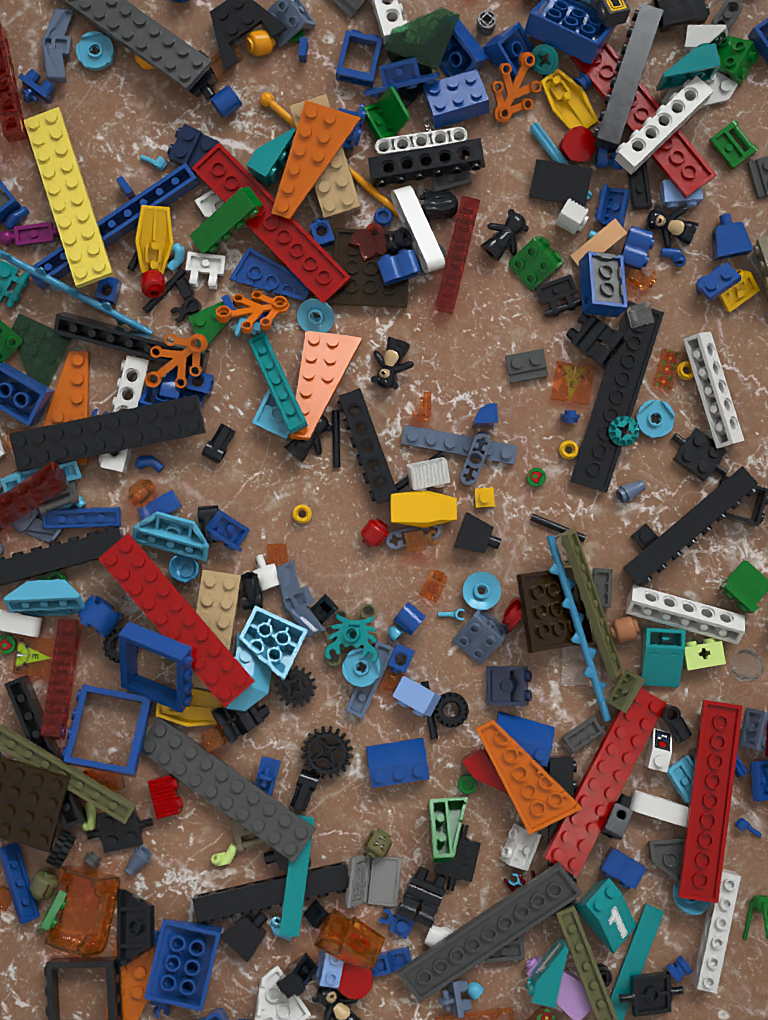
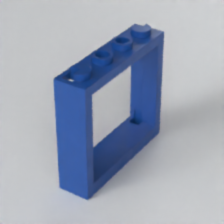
M128 622L118 634L121 687L182 713L186 707L190 706V701L193 698L192 647ZM137 646L176 662L177 691L138 675Z
M82 685V689H79L77 692V709L74 708L71 719L74 720L72 728L69 727L67 732L68 744L62 751L63 762L73 766L136 777L153 701L141 695ZM88 693L142 703L127 767L73 757Z

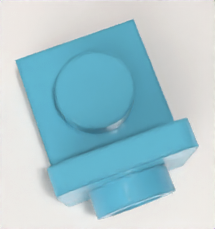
M240 317L239 321L235 322L233 332H235L236 338L240 339L242 334L241 323L246 321V318ZM255 322L253 324V331L249 334L256 335V333H262L263 330L260 328V323Z

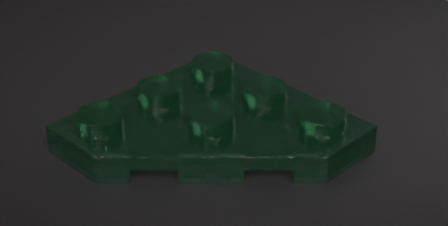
M439 7L435 11L391 29L384 48L408 59L417 57L418 63L438 70L460 15L444 7Z
M19 313L12 330L22 338V343L17 349L26 374L49 388L72 338L53 333V328Z

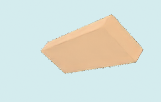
M615 218L570 256L579 266L580 259L588 251L604 253L623 238L627 232Z

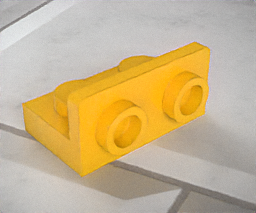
M743 269L737 270L741 275V281L718 296L727 312L733 311L760 291L751 272Z

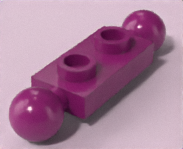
M52 222L15 226L14 233L7 230L0 233V243L9 246L15 241L17 247L54 243L55 236L60 238L57 226L54 228Z

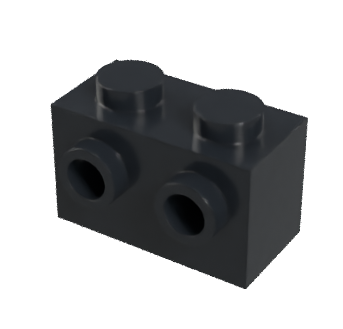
M305 953L289 964L276 982V985L288 999L293 995L297 997L305 991L306 985L313 979L312 976L318 967L309 955Z

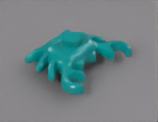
M337 614L336 618L343 623L331 626L332 629H339V631L329 636L330 640L336 637L337 640L325 649L326 658L332 659L330 651L333 649L336 650V654L340 655L341 644H344L346 648L349 646L360 648L363 645L362 656L365 657L369 652H372L373 658L370 662H376L378 652L369 643V639L373 643L377 642V639L369 633V631L376 632V629L367 626L368 623L374 620V617L364 620H350Z

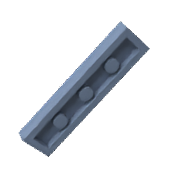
M377 640L374 648L377 650L382 664L381 677L371 686H356L345 710L363 719L395 649Z

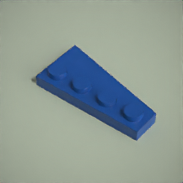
M251 247L247 248L229 278L230 281L302 302L306 301L311 293L290 270Z

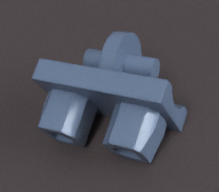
M463 979L453 980L447 984V990L442 991L443 997L438 999L439 1005H445V1010H451V1014L457 1015L459 1019L464 1017L465 1012L472 1009L470 1000L468 998L461 999L460 994L468 991L467 981Z

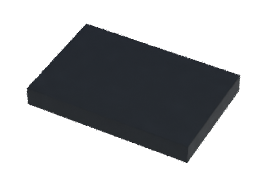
M536 159L529 198L566 204L567 200L571 199L575 203L578 202V205L581 204V207H585L593 168Z

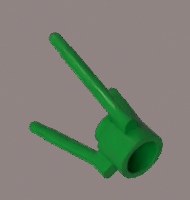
M754 895L753 900H749V912L743 939H747L754 908L757 913H763L766 939H768V896Z

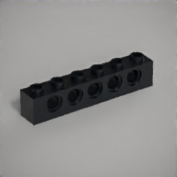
M481 138L368 158L370 178L374 187H385L388 184L394 183L403 184L411 180L421 181L428 177L438 178L450 173L460 174L462 171L467 170L477 171L485 167ZM463 156H468L465 160L460 159ZM445 159H449V160H450V161L447 162V163H442V161L445 160ZM427 162L431 163L429 166H423ZM412 166L411 169L405 170V167ZM393 169L391 173H386L387 170Z
M361 389L339 395L340 401H337L340 413L344 412L346 419H343L346 430H351L352 437H350L353 448L357 447L359 455H356L359 466L363 465L365 473H362L365 483H370L372 489L369 491L372 502L376 501L377 505L390 501V494L398 492ZM352 407L360 410L357 416L349 414V410ZM358 425H363L366 427V431L364 434H357L355 428ZM364 443L372 445L373 448L370 452H364L361 449ZM373 460L377 461L379 467L377 470H370L368 463ZM376 479H383L386 483L385 486L380 489L375 487L374 482Z

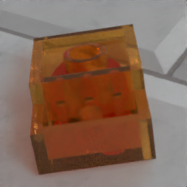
M334 908L329 913L330 916L323 922L314 945L341 961L373 970L385 937L357 917L353 916L349 919Z

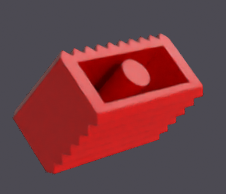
M168 774L148 781L157 819L182 812L181 808H184L182 797H178L177 789H179V782L176 777L174 778L172 774Z

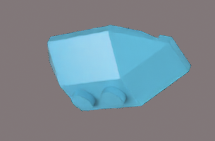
M157 511L133 527L132 537L138 544L207 561L209 544L195 521Z
M65 579L26 581L5 596L3 600L9 612H19L35 617L74 615L85 606L80 594Z
M237 633L234 656L255 682L230 703L226 709L245 712L269 693L272 670L239 640L241 633Z

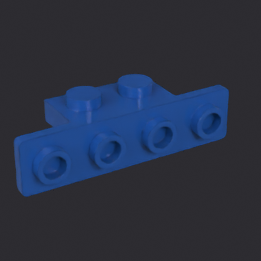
M417 57L381 65L379 70L383 85L368 88L364 91L365 96L370 95V98L380 96L381 92L386 91L391 86L398 92L400 91L399 88L405 86L407 89L417 87L418 83L425 82V85L436 82L440 74L436 72L421 76Z

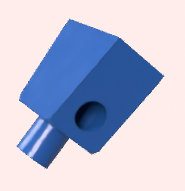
M730 213L720 215L721 225L716 226L712 230L713 261L748 255L752 252L753 246L743 222L732 223Z

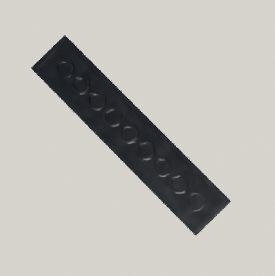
M627 301L628 308L623 312L618 332L624 335L626 341L616 354L613 353L614 357L606 366L570 478V482L604 493L608 491L622 447L616 445L610 439L609 426L617 417L623 415L627 417L632 416L664 315L662 311L631 301ZM628 424L624 428H619L622 431L620 438L626 434Z
M193 395L11 433L9 436L19 472L206 433L199 396Z

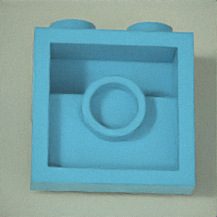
M268 388L252 423L287 440L290 432L272 392Z

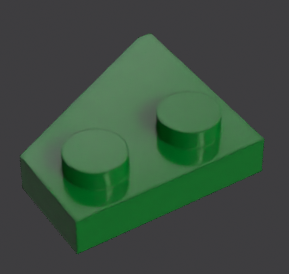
M223 301L188 316L195 334H201L206 338L207 348L211 341L220 334L223 327H226L228 324L220 323L216 319V309L220 306H225Z
M61 890L56 893L36 932L44 934L49 928H54L58 920L55 916L58 910H63L67 902L65 899L67 893Z

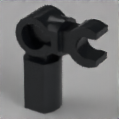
M185 277L175 282L181 297L186 301V303L182 304V307L171 309L172 314L180 312V316L175 319L176 322H182L186 315L190 316L202 309L201 302L194 298L195 293Z

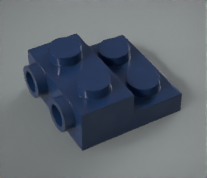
M184 124L182 128L178 127L175 133L177 140L174 145L170 144L167 154L171 163L178 166L186 163L191 171L194 172L192 167L220 142L202 134L200 130Z
M487 666V705H529V702L532 701V691L528 690V682L532 680V672L528 670V666Z

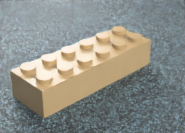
M327 94L307 100L331 108ZM305 101L290 105L296 128ZM342 145L314 185L325 219H331L362 209Z
M202 570L196 612L231 652L242 587L241 575ZM193 671V687L208 689Z

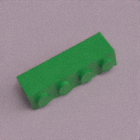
M250 187L240 188L189 236L202 254H213L220 249L219 245L222 242H227L233 237L232 233L235 230L238 231L246 225V220L255 217L263 204Z

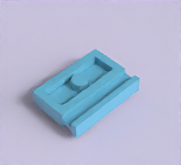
M684 755L682 759L668 767L666 773L685 804L690 802L694 763L689 755Z

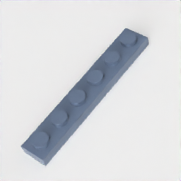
M405 425L401 444L467 456L473 437ZM477 439L479 441L478 449L481 450L482 444L487 442L484 439ZM491 441L485 460L514 465L517 446ZM472 454L470 456L473 458L481 459L480 455L478 454Z

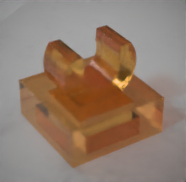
M385 669L380 689L395 692L403 674Z

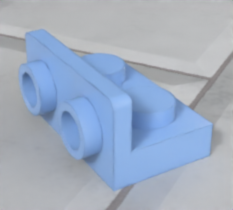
M322 940L317 963L318 969L314 979L319 986L338 988L345 958L340 949L345 948L336 947L329 940Z

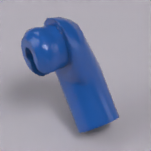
M22 206L9 214L3 221L4 226L10 230L14 229L20 220L29 214L28 208Z
M661 247L660 257H669L678 267L685 265L686 258L679 249Z
M153 455L139 456L135 462V466L138 469L151 466L158 473L165 467Z

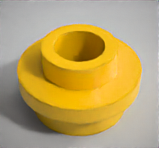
M683 361L677 367V374L683 380H690L694 377L690 361ZM688 368L689 374H685L683 369Z
M564 441L559 447V453L564 459H573L578 454V446L573 441ZM566 447H570L572 449V452L570 454L565 452Z
M298 505L293 510V518L300 524L307 523L312 517L311 509L307 505ZM300 511L306 512L304 518L299 517Z

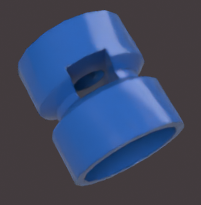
M597 148L595 167L606 169L610 166L614 170L623 169L615 160L617 151L612 152ZM607 153H611L610 159H607Z

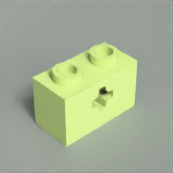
M706 638L704 643L697 644L696 641L685 642L684 670L726 664L722 641L715 638ZM702 650L706 651V654H704L703 657L699 656V653L702 652Z

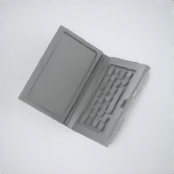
M367 854L351 857L348 869L349 886L346 889V907L351 908L363 903L397 907L402 858L385 856L384 858L377 857L375 860Z

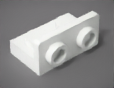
M514 823L509 831L500 859L510 866L528 871L542 834L534 832L529 835L526 828Z

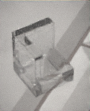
M652 301L636 304L627 309L631 328L654 322L650 308L653 305Z

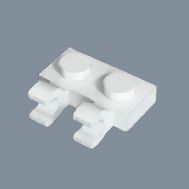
M188 252L185 270L191 273L189 279L190 286L198 288L199 274L209 275V289L217 290L218 276H224L226 256Z

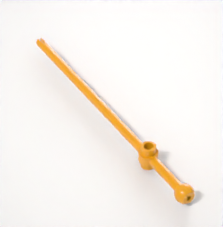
M264 92L259 99L261 105L270 107L293 128H296L294 118L274 101V96L271 93ZM349 166L353 179L399 218L393 203Z

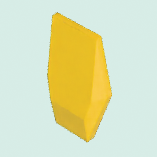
M559 68L540 81L552 111L569 130L577 126H584L588 129L598 122L584 89Z
M141 205L135 236L141 273L148 270H158L162 274L164 273L173 246L170 207Z
M427 490L390 494V522L428 528L457 520V498Z
M192 688L193 698L190 701V706L186 707L182 713L157 703L155 716L186 727L214 725L217 722L212 716L211 711L223 705L212 692Z

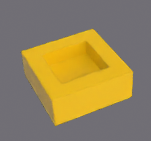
M494 487L474 489L475 508L495 507Z

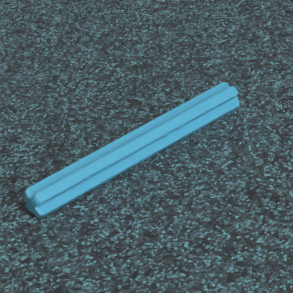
M538 122L534 123L530 127V131L553 162L569 164ZM590 190L588 191L587 200L592 197Z

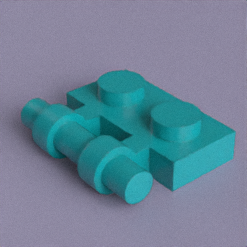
M2 260L0 262V303L7 297L9 299L5 305L13 308L14 304L20 300L19 295L23 288L27 287L30 275L23 272L20 278L17 277L20 270ZM15 282V283H17V285L15 286L13 292L11 293V292H9V290H10L11 286L13 285V283Z

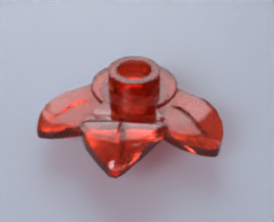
M377 223L369 224L366 229L356 230L350 239L351 244L360 246V254L364 260L371 258L376 252L385 255L388 249L384 238V230ZM373 230L378 232L376 236L371 235Z

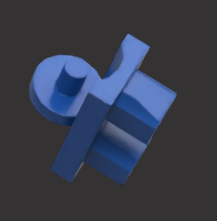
M33 69L26 75L21 73L18 76L22 84L28 88V90L25 87L21 89V92L24 94L23 100L26 103H30L32 100L37 103L39 98L36 95H38L50 104L53 100L51 94L55 89L51 82L45 80L41 86H38L36 83L40 80L41 76Z
M262 756L255 784L272 796L281 761Z

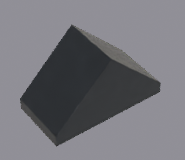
M327 594L310 608L321 625L339 609Z

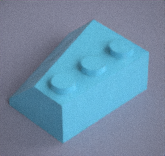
M255 606L239 636V640L284 681L308 630Z

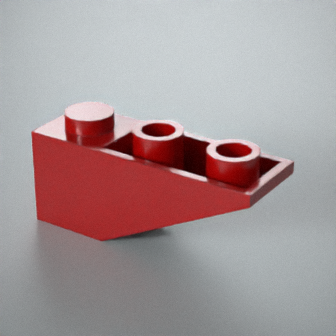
M479 746L461 760L475 779L508 794L495 766L490 761L491 758L486 749L482 750Z

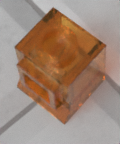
M219 725L202 733L201 740L207 752L228 742Z

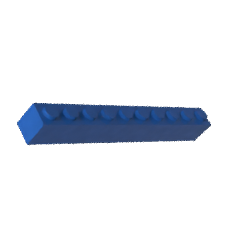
M186 163L97 222L105 248L137 227L141 205L167 207L199 185L197 178ZM63 246L33 265L35 268L43 267L46 274L57 280L71 272ZM30 274L37 286L42 290L50 286L47 282Z

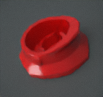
M577 126L570 129L564 135L558 149L566 160L584 163L592 158L598 147L594 146L596 140L592 138L594 133L584 126Z
M520 597L514 598L504 612L502 623L507 625L508 632H511L523 618Z
M350 960L343 964L338 989L348 999H362L372 989L373 973L365 963Z

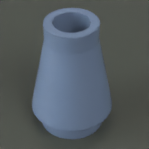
M642 480L621 485L616 490V496L621 503H629L644 491L646 487Z
M145 846L136 848L125 867V871L133 876L151 861V851Z

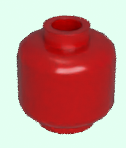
M148 270L141 275V290L146 297L158 298L165 293V278L158 270Z
M378 518L376 520H369L361 530L362 542L368 547H380L389 536L388 525Z

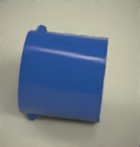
M229 85L210 98L213 107L223 119L242 106L240 99Z
M407 602L393 621L408 634L412 635L426 616L410 602Z

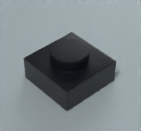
M646 523L631 535L642 550L646 549L658 538Z
M317 900L303 913L304 917L316 929L330 916L329 912Z

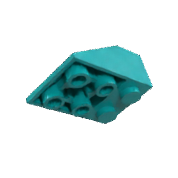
M292 128L257 148L246 164L248 172L264 186L269 188L271 184L274 185L279 178V171L281 168H285L296 128Z
M642 627L640 676L645 679L643 685L679 687L685 652L686 630Z

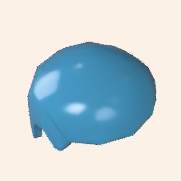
M175 555L169 562L168 571L177 582L188 583L197 578L199 564L194 558Z

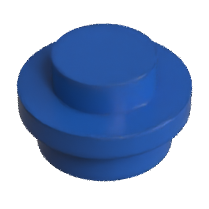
M380 208L374 214V221L380 227L389 226L393 220L391 211L386 208Z
M565 410V413H561L562 422L577 423L580 414H576V410Z

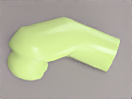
M88 802L85 803L87 821L82 822L84 831H92L96 826V809L94 805Z
M231 843L226 852L214 854L211 857V862L216 866L230 864L238 851L236 845Z

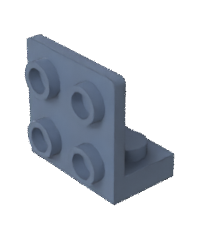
M277 0L267 10L287 28L286 31L275 38L276 43L281 48L302 28L312 30L317 25L301 0Z
M476 610L471 619L454 636L452 641L481 665L504 641L509 632L507 628L487 611Z
M747 707L739 745L768 752V712Z

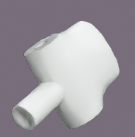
M263 554L256 556L259 568L252 572L258 574L261 592L279 586L275 563L266 565Z
M432 925L424 944L432 947L453 933V931L447 927Z

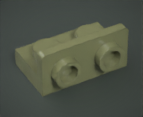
M625 669L606 702L626 713L644 684L645 679Z

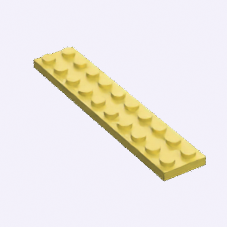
M57 107L25 119L24 124L75 286L81 288L113 276L114 273L60 108Z

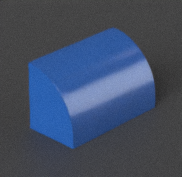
M497 403L483 406L477 412L472 428L495 427L498 423Z

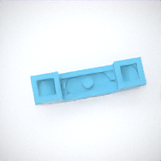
M77 460L19 471L1 478L0 481L7 498L25 493L27 489L61 480L65 482L82 478Z

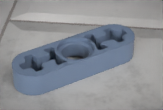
M486 432L476 433L460 472L461 482L465 485H473L481 471L491 444L490 435ZM485 437L487 443H483L481 450H479V441L477 439ZM478 454L481 460L478 463H473L470 461V456ZM470 467H472L473 478L470 477L469 480H467L464 474H468Z
M439 525L432 526L437 528V532L434 533L435 536L425 534L426 539H422L419 527L389 533L386 543L391 549H398L434 540L440 535L441 529ZM429 527L423 528V531L429 530ZM409 531H417L419 534L418 540L410 541L408 539ZM405 532L407 544H403V540L398 541L397 546L389 542L392 539V535L399 538L402 537L401 533Z

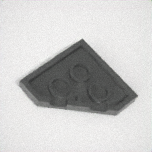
M685 838L648 841L651 862L679 885Z

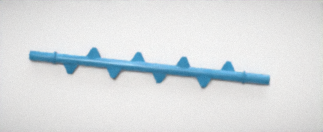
M0 249L1 259L47 282L52 290H62L115 318L118 325L126 324L131 329L133 328L149 335L152 334V329L112 309L109 302L101 303L46 274L43 267L35 268Z
M554 535L547 536V542L552 554L551 558L554 561L549 572L559 577L565 596L562 607L569 609L576 631L571 638V642L580 644L587 666L583 675L591 679L597 698L596 703L599 705L603 721L611 720L606 698L603 695L606 684L599 681L592 660L598 651L588 647L581 624L584 614L578 613L571 592L576 583L573 579H568L560 557L561 553L558 551Z

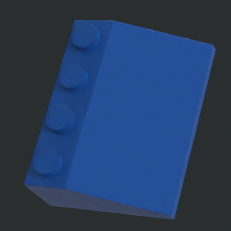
M542 0L530 12L524 33L530 35L533 39L547 43L549 46H554L565 54L572 55L584 63L592 64L600 54L616 25L605 27L602 20L598 17L597 10L576 0Z
M163 919L144 999L202 1011L222 927L200 922Z

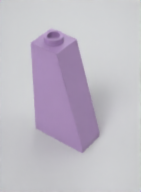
M537 955L535 958L531 957L526 962L524 970L529 977H531L533 969L543 958L540 955ZM564 969L556 1004L573 1020H582L592 1009L581 978Z

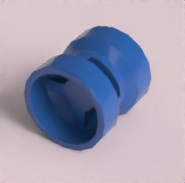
M681 955L676 958V962L666 966L677 983L683 980V976L690 975L693 972Z

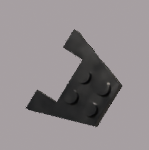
M226 0L210 11L223 67L226 71L240 62L230 45L263 23L274 39L287 30L281 21L254 0Z

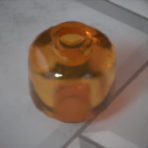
M141 478L129 487L128 499L133 505L144 507L156 498L157 487L150 479Z

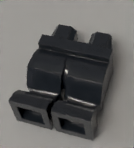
M582 313L577 320L583 326L578 332L574 328H570L566 336L576 349L588 358L593 357L594 361L604 369L614 357L613 353L616 354L626 339L623 334L613 330L611 326L597 319L594 315L590 317Z
M265 704L258 709L253 705L245 712L226 709L224 706L211 711L219 727L227 723L229 719L237 717L233 723L221 728L230 744L236 741L238 736L246 734L262 723L263 719L271 713Z
M419 866L415 875H411L403 894V903L398 904L396 913L411 920L414 918L416 922L431 928L434 922V915L438 912L445 893L446 877L436 873L433 882L426 880L429 870ZM420 901H421V905H420V906H421V909H420V911L417 910V912H416V908H417V906L420 904Z

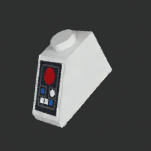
M688 25L685 43L687 54L702 43H716L717 46L728 37L727 26Z
M653 728L644 766L667 773L672 754V733Z

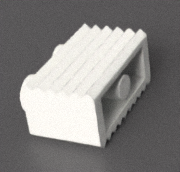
M568 199L555 224L575 235L577 230L581 232L589 218L586 215L588 208L585 209L581 207V204L578 205V202L575 203Z
M444 457L406 465L409 486L413 490L425 491L427 487L431 486L441 488L446 483H450L448 463Z

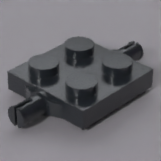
M697 428L686 439L677 433L671 438L680 445L673 460L703 482L714 471L722 477L728 473L726 469L719 465L721 458L727 450L723 447L717 449L715 442Z
M136 807L126 824L106 812L97 813L98 830L87 832V839L100 838L104 853L143 845L142 828L153 826V819L141 820L137 815Z
M461 824L453 861L436 863L434 873L442 874L449 878L447 890L450 889L452 883L451 891H454L456 880L469 882L473 880L481 842L473 841L466 837L469 825L465 826L463 832L464 824Z
M668 971L631 975L630 993L619 994L620 1003L631 1001L632 1015L634 1017L672 1012L671 1002L673 996L683 995L684 988L683 986L672 987L671 975Z

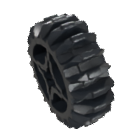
M325 726L321 727L322 733H319L317 728L314 729L316 736L309 733L308 737L311 741L306 739L303 741L308 747H301V751L307 752V754H302L301 758L308 759L303 765L307 766L310 764L308 772L315 769V776H318L319 772H321L322 779H325L326 773H329V778L332 779V772H335L336 776L339 777V769L345 772L347 769L344 764L348 766L351 764L346 758H353V754L347 753V751H352L353 747L346 746L351 740L347 739L344 741L346 733L339 736V728L333 733L332 726H329L328 732L325 731ZM323 737L334 738L339 743L329 745L326 743ZM318 740L320 752L312 757V745ZM324 747L333 749L330 753V758L322 755ZM343 748V758L339 764H336L334 753ZM325 760L331 768L321 767L315 762Z

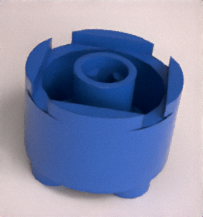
M94 594L89 596L84 603V608L78 611V617L81 619L80 622L87 627L93 626L97 629L96 632L104 638L112 633L124 616L120 611L114 612L113 605L99 596L95 597Z

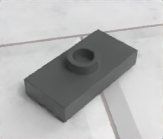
M592 568V578L601 605L605 608H611L613 569Z
M591 716L561 737L570 751L575 753L605 731L596 718Z

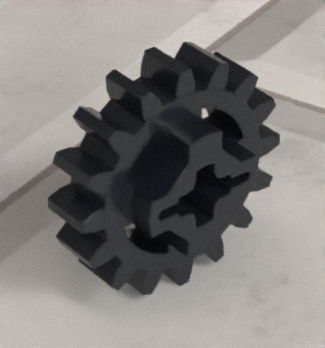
M295 665L294 670L290 668L287 674L288 676L297 673L296 678H285L283 681L277 676L276 679L280 682L274 685V687L279 688L275 694H281L282 696L279 701L285 699V705L288 706L292 703L293 708L296 707L297 703L301 707L304 706V700L309 703L310 699L308 696L314 697L315 694L312 692V689L317 688V686L312 685V682L316 679H310L309 677L312 672L310 671L306 674L305 667L299 670L298 665ZM304 677L308 682V688L303 684L302 680ZM299 678L300 680L298 682V686L300 687V690L297 689L293 692V694H291L293 691L291 683L294 684ZM283 685L287 687L288 695L284 693ZM297 694L305 695L300 699H294Z

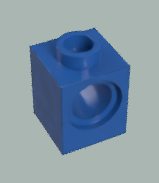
M318 218L313 220L312 224H309L313 239L322 248L335 245V239L327 218ZM325 229L327 233L324 236H319L317 231Z
M112 277L98 281L94 297L101 303L109 302L110 304L117 305L122 283L119 279ZM112 288V293L104 296L105 289Z
M201 373L199 376L194 377L191 374H186L188 381L186 389L188 391L211 396L215 381L213 375ZM198 378H202L203 385L200 387H195L194 381Z
M397 643L388 662V665L391 666L390 670L398 674L401 671L406 673L415 651ZM398 654H403L406 657V662L403 665H398L395 662V657Z

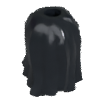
M424 189L422 195H420V200L425 201L421 208L428 223L433 220L451 219L457 214L458 199L452 192H432Z

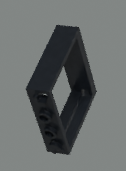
M117 956L53 958L46 962L44 975L46 976L47 984L45 996L47 997L46 1016L48 1020H60L58 968L106 967L108 1020H123L121 967H117Z

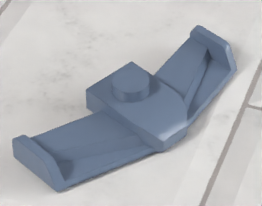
M55 8L46 33L42 37L41 48L43 50L47 79L55 83H67L63 57H71L73 40L71 36H66V33L75 15L72 9Z
M0 484V510L10 521L11 527L19 533L23 532L47 543L55 542L64 529H43L42 520L37 518L40 511L27 501H23L20 505L13 496L6 498L2 484Z
M294 559L276 567L283 605L296 623L308 630L306 634L308 638L326 629L308 607L314 604L315 601L308 586L299 587Z

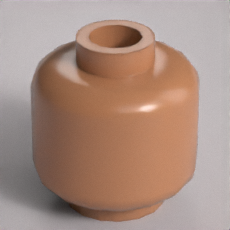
M631 616L615 619L613 627H610L613 639L617 638L619 643L636 640L637 634H640L637 620Z

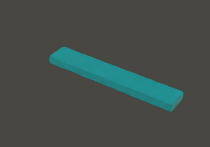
M262 332L248 340L249 345L289 432L293 434L309 426L266 333Z
M299 815L314 826L315 817ZM312 837L296 861L293 863L289 860L279 935L299 937Z
M646 903L609 996L618 1020H624L630 1001L620 1003L619 994L630 993L631 975L641 974L664 914L663 910Z

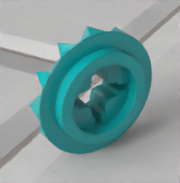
M547 43L539 44L532 50L531 53L535 56V63L532 68L538 74L549 75L557 69L560 61L558 59L559 52L555 51L554 46H549ZM549 54L547 58L549 62L542 64L543 57H541V55L545 56Z
M623 415L611 422L609 437L618 446H630L638 439L640 429L632 417ZM628 424L627 431L630 434H625L620 438L622 431L619 428H624Z

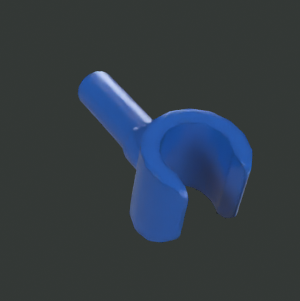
M740 818L735 822V825L742 832L748 829L757 837H761L762 833L754 829L744 818Z

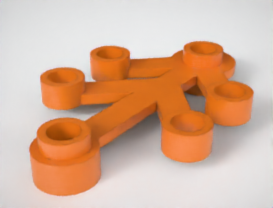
M531 52L520 54L518 58L520 68L513 83L510 76L512 71L511 65L509 63L500 64L499 72L502 74L507 94L505 100H503L501 93L503 83L501 81H493L490 85L497 104L494 109V117L500 123L509 121L515 112L532 109L533 101L529 98L522 99L521 103L512 106L511 104L515 98L530 92L537 93L542 88L539 81H531L528 85L519 88L528 68L532 67L535 63V56ZM528 57H530V63H529V64L527 63V58H528ZM505 65L507 66L506 72L503 71ZM497 83L499 85L498 90L495 89ZM535 83L537 84L536 90L533 88ZM526 101L529 102V105H528L527 108L525 107V102H526ZM503 110H505V116H504V117L502 116V111H503Z
M253 291L251 293V300L244 298L241 294H235L233 296V305L236 307L244 305L248 308L231 310L228 306H220L216 309V319L220 323H228L231 318L250 315L246 321L241 323V331L249 334L253 331V324L264 312H269L266 317L260 320V328L262 330H269L272 327L274 318L278 314L289 310V302L283 296L270 298L260 291Z
M168 334L165 337L164 341L168 346L175 344L188 346L183 351L162 349L158 345L150 349L152 357H168L173 359L157 372H149L145 376V383L149 387H157L161 383L162 377L178 365L175 385L178 388H184L188 383L185 377L187 357L192 353V366L189 372L194 377L199 376L202 373L200 366L201 352L207 348V340L201 334H194L190 338L177 337L174 334ZM169 336L174 338L173 343L168 341ZM195 340H199L201 342L200 347L195 345ZM154 348L159 350V355L154 354ZM193 367L198 368V374L193 372ZM152 375L157 377V382L152 381ZM183 379L184 385H180L178 380Z

